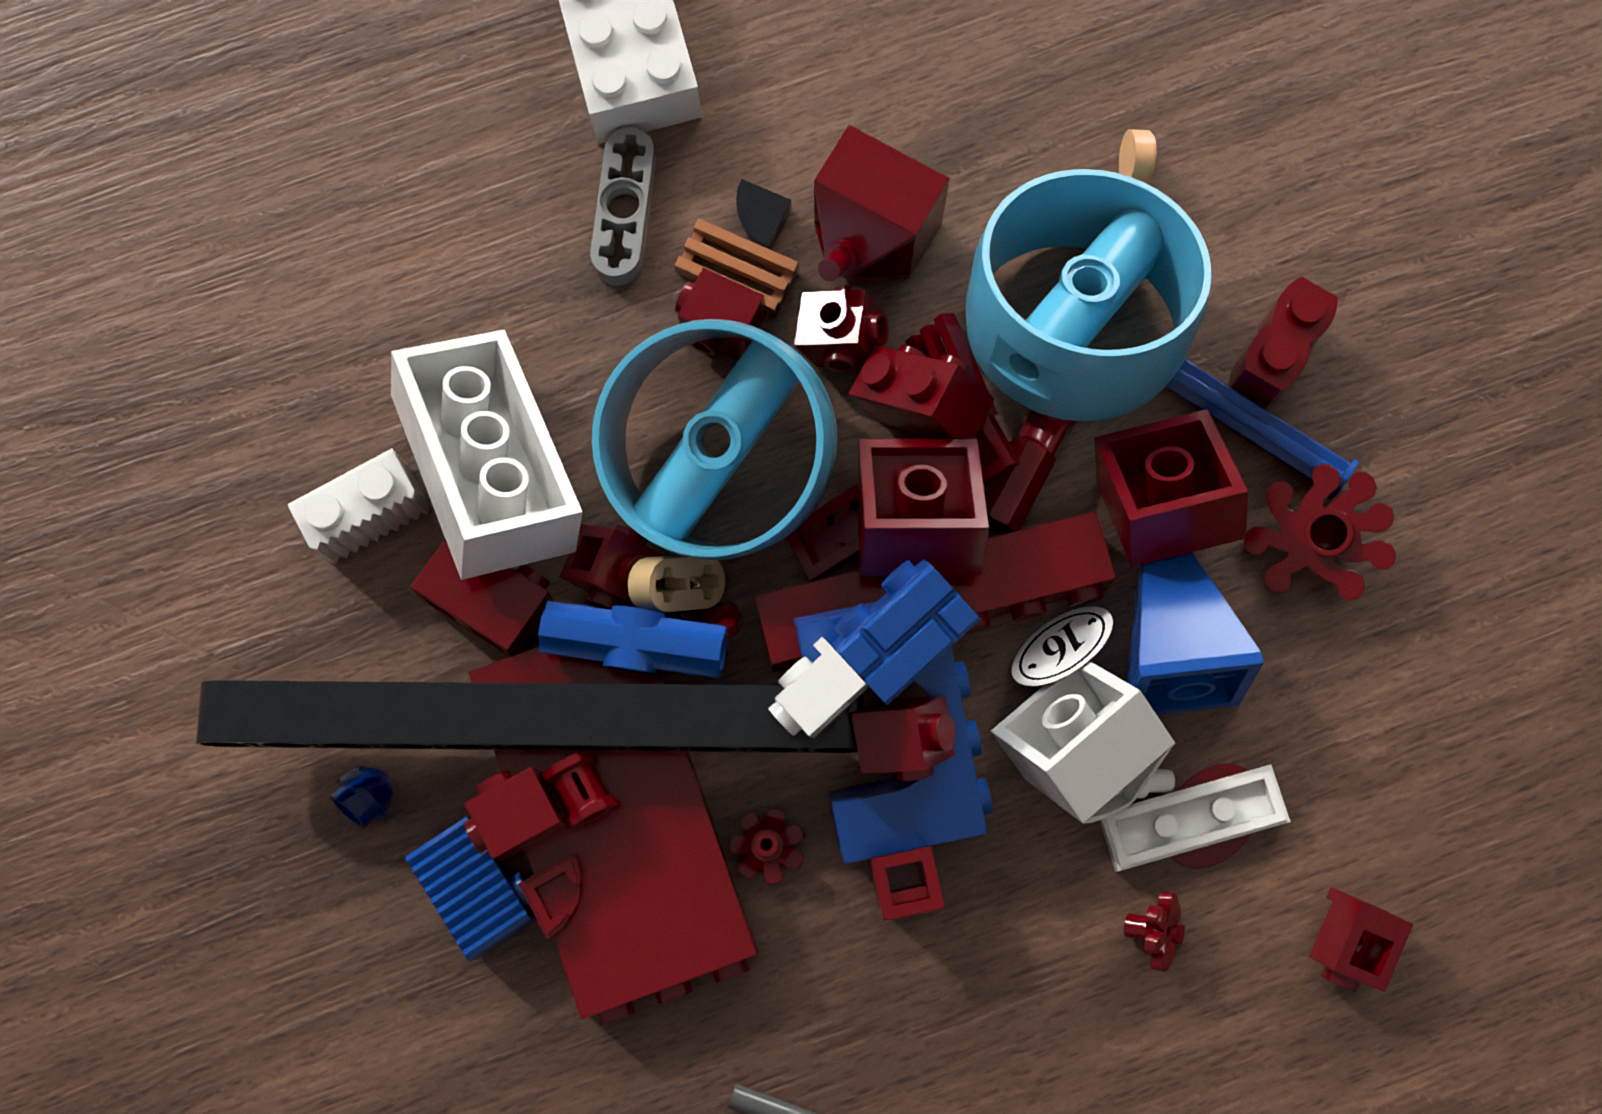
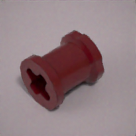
M589 749L562 759L540 775L545 784L553 785L568 814L567 819L564 821L568 830L581 827L618 805L614 795H606L590 764L594 757ZM574 780L576 781L577 785L579 786V788H580V790H581V792H582V794H583L585 800L583 799L581 793L579 792V790H578V788H577V786H576Z

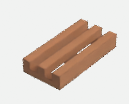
M698 218L694 226L692 237H688L684 245L685 251L682 257L679 256L674 264L676 273L696 281L703 269V266L694 263L698 256L743 278H748L773 289L772 296L748 287L764 295L766 313L772 316H776L799 270L797 261ZM704 241H708L714 245H717L750 261H753L775 272H778L782 274V276L778 277L772 273H769L736 257H733L711 246H708L704 244Z

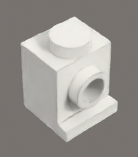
M823 637L813 645L822 655L813 663L806 656L795 663L779 679L778 682L784 690L775 697L776 702L768 708L792 736H795L803 729L808 736L815 738L869 688Z

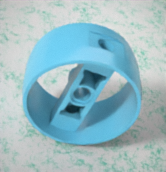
M1077 169L1047 174L1025 183L1000 203L990 218L976 248L966 293V328L970 347L977 363L991 382L1011 399L1031 410L1054 418L1072 421H1099L1119 417L1139 409L1154 399L1176 375L1183 365L1204 319L1211 284V262L1205 241L1197 226L1178 204L1154 187L1129 176L1103 170ZM1051 247L1087 249L1082 255L1073 257L1065 264L1059 282L1026 320L1018 315L1008 304L994 280L993 273L1001 266L1025 253ZM1146 278L1155 287L1167 305L1173 320L1174 330L1156 341L1134 348L1120 350L1087 348L1143 279Z
M722 319L694 320L677 324L662 330L636 346L622 359L605 383L596 406L592 426V450L596 472L600 484L616 512L632 529L656 546L684 557L702 560H724L746 556L768 548L793 533L809 518L822 500L830 483L837 456L838 438L833 406L821 379L811 365L791 346L777 337L751 325ZM714 338L751 340L752 342L702 412L696 414L687 423L683 432V438L641 495L634 483L628 465L626 427L632 403L645 379L664 359L693 343ZM801 382L814 415L816 453L809 481L796 505L775 527L748 542L723 544L690 537L689 534ZM719 423L728 430L731 439L727 452L716 458L706 450L704 436L712 425Z

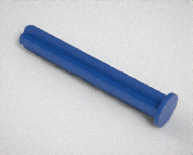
M1185 359L1176 375L1166 386L1201 410L1208 409L1212 417L1312 479V471L1318 465H1332L1339 472L1341 482L1339 488L1328 496L1331 499H1334L1359 463L1355 458L1350 462L1187 359Z

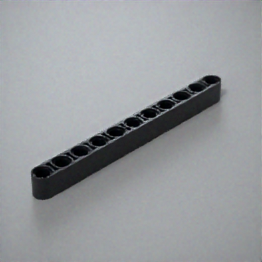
M213 680L201 682L196 744L213 747L560 751H582L589 749L590 751L856 753L857 746L851 713L864 708V692L815 738H812L803 729L795 736H792L769 711L768 708L776 702L775 697L784 690L781 685Z

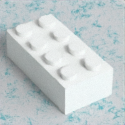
M559 0L598 144L605 143L614 131L623 127H637L648 132L702 118L698 86L673 0Z
M505 330L391 351V397L461 580L576 552L583 512Z

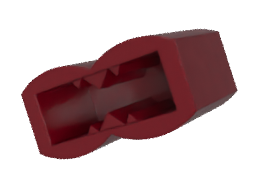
M1300 277L1288 285L1263 318L1257 336L1234 365L1229 379V386L1265 409L1273 405L1301 374L1307 363L1309 350L1331 325L1337 311L1338 297L1304 277Z

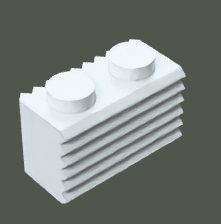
M393 448L288 504L309 548L327 561L337 564L339 557L347 558L349 551L357 553L359 546L368 547L370 540L378 542L380 535L388 537L390 529L398 531L400 524L408 526L410 518L418 520L420 513L428 515L430 506L411 470Z

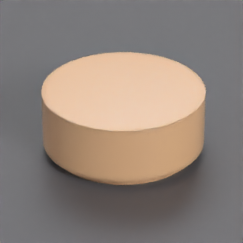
M1128 129L1123 136L1119 153V174L1132 177L1146 184L1153 177L1157 154L1155 137L1150 130Z

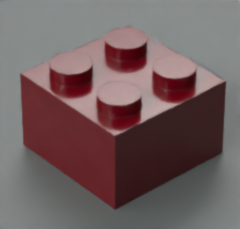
M1208 409L1094 437L1097 486L1131 567L1246 539L1248 490Z

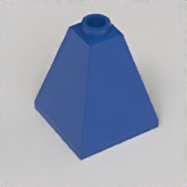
M1193 552L1140 565L1136 581L1125 682L1142 692L1156 715L1239 706L1264 664L1262 654Z

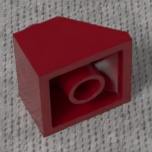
M859 439L858 535L861 576H889L904 562L909 560L915 567L923 559L929 562L941 576L981 575L989 524L978 440Z

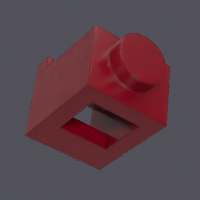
M932 846L868 859L877 906L881 908L883 921L945 908Z
M1331 887L1327 898L1332 900V904L1309 957L1325 966L1321 974L1323 978L1343 988L1357 992L1361 982L1385 992L1414 924Z

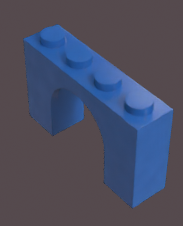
M876 602L867 603V604H864V605L867 607V609H869V608H871ZM856 606L794 618L801 659L806 656L813 663L822 655L813 646L821 637L836 651L832 642L840 634L835 630V626ZM952 646L917 677L914 682L925 690L927 696L945 695L947 711L953 719L956 731L953 745L955 756L934 766V775L924 779L899 781L897 776L886 780L828 791L839 850L844 864L987 834L984 815L993 813L992 799L985 777L980 779L976 777L973 757L982 755L981 742L975 720H965L961 698L971 696L970 684L964 662H954Z

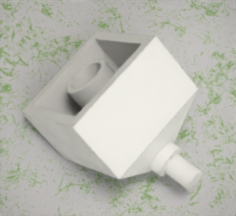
M1090 661L1069 676L1043 685L991 730L993 736L1024 779L1083 824L1093 823L1110 817L1130 806L1136 798H1145L1149 793H1171L1175 786V776L1171 770L1157 769L1175 742L1142 692Z

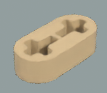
M681 555L640 559L633 565L628 578V592L632 603L637 608L660 612L711 608L720 601L725 588L724 570L718 560H702ZM698 577V585L690 588V578ZM665 578V589H656V580Z

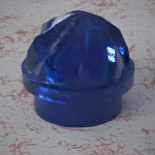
M362 766L351 770L347 774H342L337 779L339 787L329 798L354 824L365 829L373 819L381 821L385 817L393 795V789L389 777L384 771Z

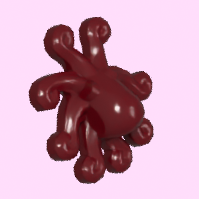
M1318 465L1312 471L1314 486L1305 494L1297 513L1288 507L1294 498V490L1288 482L1276 481L1269 486L1266 493L1267 503L1282 530L1274 531L1265 527H1253L1247 531L1244 545L1245 549L1252 555H1262L1270 546L1288 552L1286 558L1266 570L1264 580L1265 585L1270 591L1277 594L1286 593L1292 588L1291 574L1309 566L1314 574L1328 582L1337 584L1341 597L1351 601L1358 599L1365 589V581L1356 571L1337 566L1334 559L1351 563L1370 561L1374 567L1380 570L1389 569L1395 564L1396 552L1392 544L1384 540L1373 541L1368 544H1362L1361 531L1381 533L1387 531L1394 521L1392 508L1383 503H1376L1371 506L1367 514L1354 513V508L1373 498L1377 490L1374 477L1367 472H1356L1350 478L1349 490L1341 494L1325 508V499L1339 488L1341 477L1332 465Z

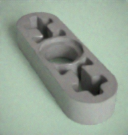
M623 127L614 131L608 137L604 148L590 257L597 276L603 282L612 286H623L633 282L639 276L643 267L656 169V155L650 136L637 127ZM634 146L638 147L640 156H635L633 160V179L625 178L622 155L627 154L628 147ZM628 194L635 197L639 201V207L635 214L628 218L613 216L608 211V207L616 196ZM614 233L623 235V249L626 257L629 258L622 259L619 263V268H611L606 258L614 254L616 243Z

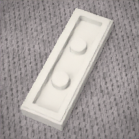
M1270 764L1137 802L1099 821L1115 872L1286 824L1290 822L1272 765Z

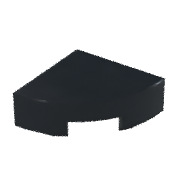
M741 179L736 197L740 223L750 241L771 250L792 208L791 199Z

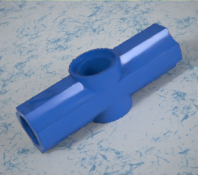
M547 601L539 626V652L603 662L604 667L625 671L656 674V670L676 672L681 675L721 679L727 652L728 627L665 618V614L662 612L636 607L615 605L612 606V610L581 604Z

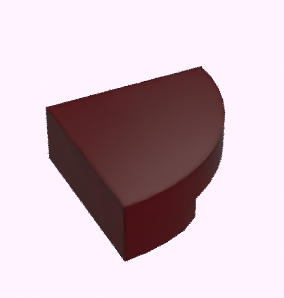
M573 853L518 883L546 939H551L567 926L580 904L583 892V873L577 854Z

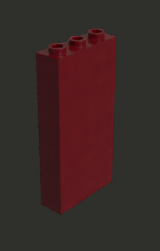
M539 647L468 672L472 683L665 684L660 670H656V674L613 669L604 667L603 662L543 654L539 652ZM494 750L500 772L509 770L512 777L529 767L544 772L562 759L580 752L560 750ZM591 751L594 759L590 764L606 795H614L618 805L581 827L573 830H568L565 827L526 848L534 875L573 853L577 854L581 864L583 892L580 904L567 926L554 936L581 1020L597 1014L600 1026L635 1013L632 1004L633 1000L655 993L658 1004L693 992L689 980L703 974L713 972L717 983L750 971L747 958L759 954L689 752ZM574 780V782H575V784H576V786H577L579 792L581 793L583 799L585 800V798H584V796H583V794H582V792H581L579 786L577 785L576 781ZM548 784L565 819H567L568 814L553 785Z

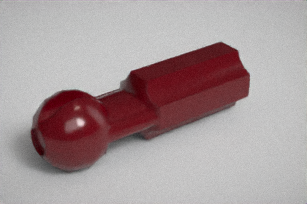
M1034 410L1030 411L1018 436L1013 437L1012 441L1009 442L1021 464L988 483L984 489L990 529L1001 535L1020 530L1056 461L1054 454L1067 429L1073 427L1078 421L1054 418Z

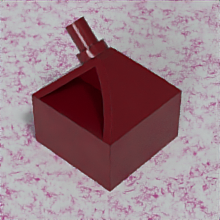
M848 125L814 180V227L823 260L818 266L820 276L826 281H834L838 277H842L846 280L858 282H878L910 278L942 225L950 178L861 130Z

